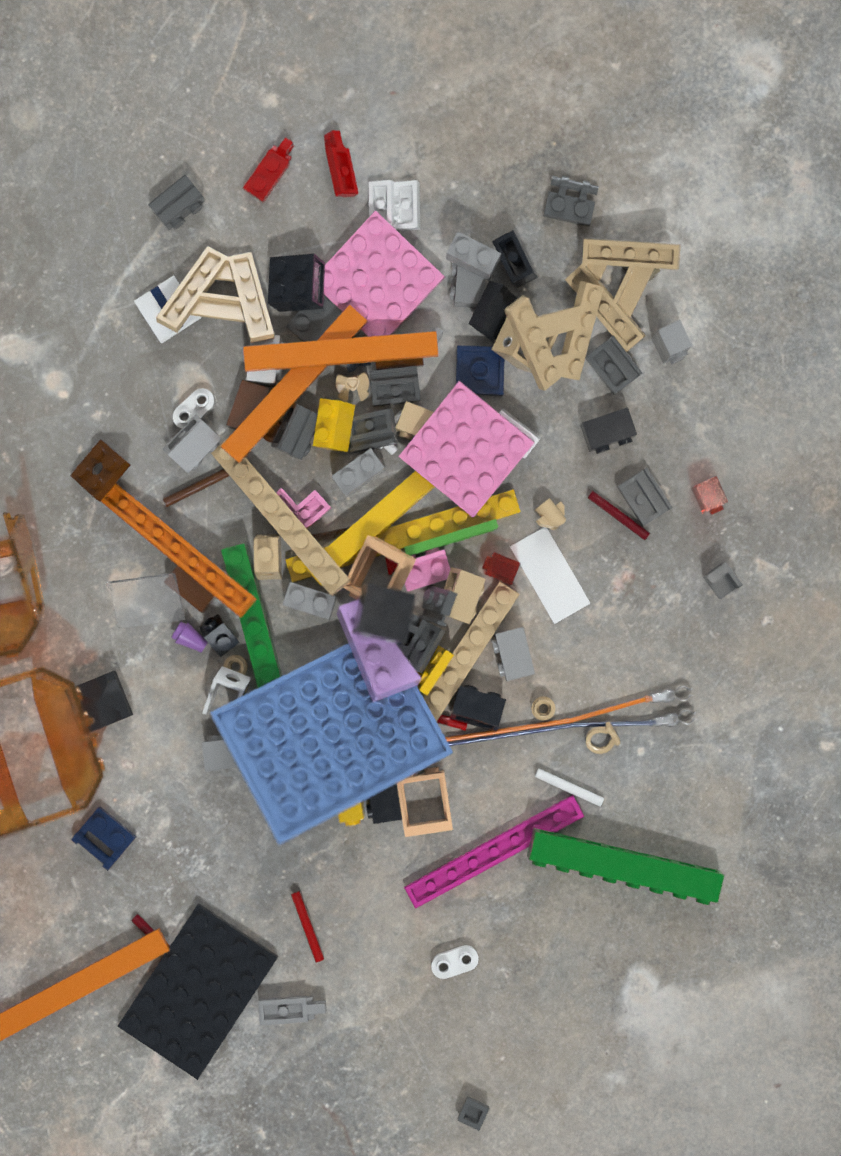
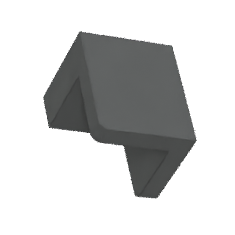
M726 562L719 564L703 576L719 599L724 598L730 592L743 585Z

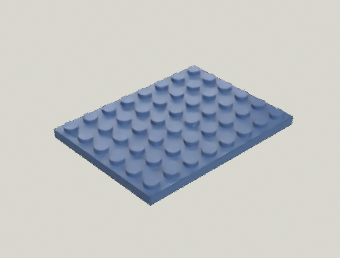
M349 643L210 712L278 845L289 841L453 753L417 686L378 701H372Z

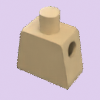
M257 534L254 537V572L258 580L282 579L280 534Z

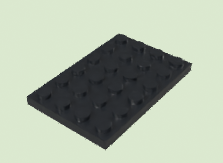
M199 903L170 945V951L165 953L117 1026L197 1080L278 958V955Z

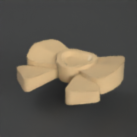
M362 372L358 376L346 377L342 374L337 375L335 385L339 392L338 397L344 402H348L349 389L351 391L357 389L361 401L369 395L367 391L369 388V377L366 372Z

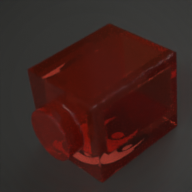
M717 476L691 487L702 513L709 511L713 515L724 510L722 505L728 503Z
M493 552L491 557L486 556L482 569L486 570L485 576L511 586L520 562Z

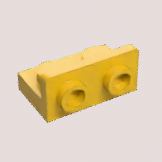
M437 646L423 674L416 671L421 677L417 685L419 691L425 695L429 694L453 658V654L441 646Z

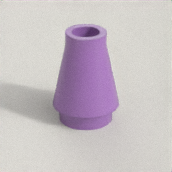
M181 621L171 636L172 639L176 640L175 643L197 650L200 653L208 643L188 622L185 624Z

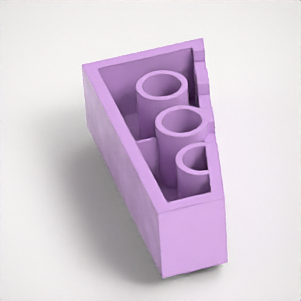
M359 599L339 606L337 611L338 619L372 701L375 702L417 686L421 677L395 643L352 633Z

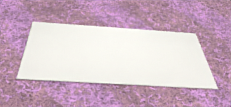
M546 527L510 546L554 624L590 604Z

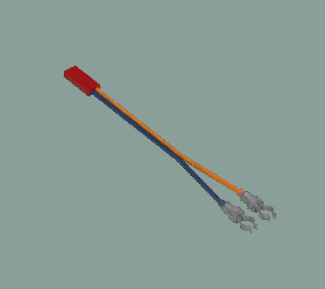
M664 689L660 692L646 695L643 698L573 718L497 729L496 732L489 730L445 738L449 746L572 727H606V722H573L643 702L670 703L678 697H674L672 689ZM683 710L680 715L666 713L664 716L654 717L653 719H648V721H617L610 723L612 726L649 725V727H672L678 725L681 721H678V716H681L684 711L689 710Z

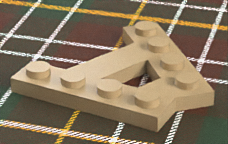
M584 239L582 264L565 280L576 293L578 292L580 281L604 287L596 317L611 335L615 337L623 349L628 352L646 336L631 318L655 268L679 269L681 244ZM607 265L629 267L615 297H613L600 280Z
M207 246L156 316L157 323L178 333L190 315L245 322L251 343L273 339L274 331L252 253L228 257ZM215 280L231 281L235 284L238 297L206 292Z
M580 281L574 307L538 317L535 315L529 298L524 296L505 309L540 390L546 391L561 377L580 380L604 289L603 286ZM567 332L562 353L553 356L546 338Z

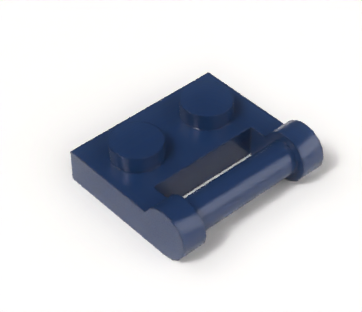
M99 806L72 837L71 841L76 845L79 843L103 864L102 867L108 871L135 840L136 836ZM90 831L114 853L109 857L85 837L87 832Z

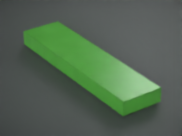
M494 519L404 547L405 553L410 556L417 555L433 548H440L498 529L497 520Z

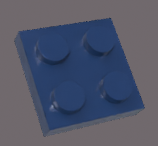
M457 345L456 384L461 381L477 395L503 396L505 359L491 350L492 347Z

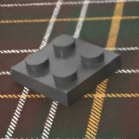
M318 290L315 292L313 297L316 300L318 297ZM324 296L323 309L300 310L286 327L303 342L317 341L342 314V311Z

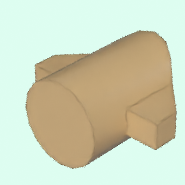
M549 498L535 509L541 517L536 521L541 527L556 530L566 521L565 506L562 502L555 505Z

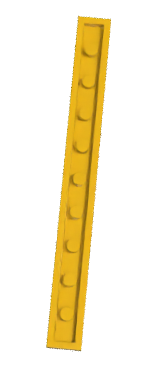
M513 489L491 496L474 517L458 506L389 527L377 538L401 550L406 546L494 519H502L518 514L521 511ZM377 552L375 557L381 556L382 554ZM358 554L344 567L354 564ZM298 556L285 559L292 583L312 577L305 569L306 565Z

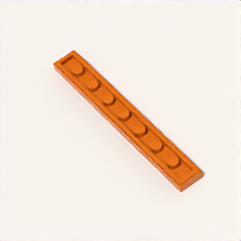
M349 305L317 341L354 338L368 320ZM327 366L292 368L221 445V448L235 461L240 463Z
M434 331L244 346L243 351L245 372L438 357L437 333Z
M117 483L101 500L106 507L240 618L257 600Z
M160 928L1 1012L0 1041L170 951Z

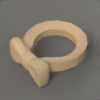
M610 721L606 722V727L593 728L586 735L587 748L596 754L607 753L614 745H620V738ZM596 733L610 734L612 737L608 744L603 747H596L591 743V738Z

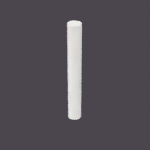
M538 768L536 771V778L601 807L604 801L603 797Z

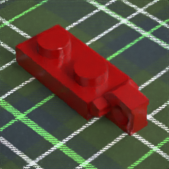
M332 130L324 135L335 197H354L359 192L349 148H345L340 131Z
M285 137L279 147L274 145L269 149L244 185L243 190L264 203L290 166L289 162L292 157L289 153L294 148L293 142Z

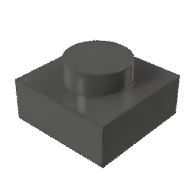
M467 1096L457 1121L480 1131L490 1108L488 1105Z

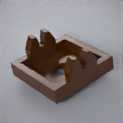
M100 439L70 476L91 496L101 502L130 467V464ZM98 463H102V471L99 474H93L94 467Z

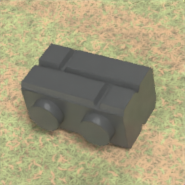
M183 175L148 205L169 231L172 228L176 230L185 223L184 218L190 213L193 215L198 213L204 207L205 199L189 178Z
M293 404L286 412L271 447L302 460L303 456H307L310 452V441L315 434L318 414L301 405Z

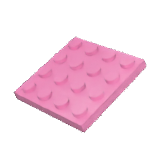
M375 210L325 265L324 294L342 312L351 305L367 319L368 322L361 330L368 337L392 335L442 282L445 276ZM317 273L316 276L314 277V285H315L317 288H318V273Z
M459 381L398 457L470 516L474 517L535 442Z

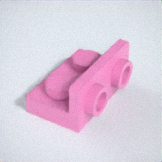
M439 547L425 551L426 555L419 558L416 557V554L411 555L416 561L405 582L407 592L447 580L450 566L445 550L440 551Z

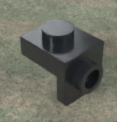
M219 614L205 620L200 627L203 637L220 657L240 643Z

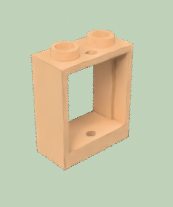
M368 535L348 575L351 581L343 588L350 591V597L358 600L362 590L361 585L377 552L399 564L388 588L401 591L416 559L387 542Z
M439 767L424 769L425 773L413 774L397 783L405 837L453 830L444 770L439 771ZM439 778L445 819L410 824L404 784Z

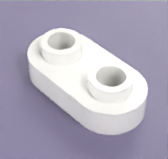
M203 388L195 390L175 409L173 413L174 423L182 429L195 415L202 420L215 405L213 394ZM199 397H206V402L204 404H199ZM183 413L189 414V418L186 421L181 420Z
M468 945L439 953L432 960V972L436 977L446 979L471 971L478 964V954L473 947ZM468 955L471 957V961L464 963L462 957ZM446 963L448 968L442 971L439 969V965Z

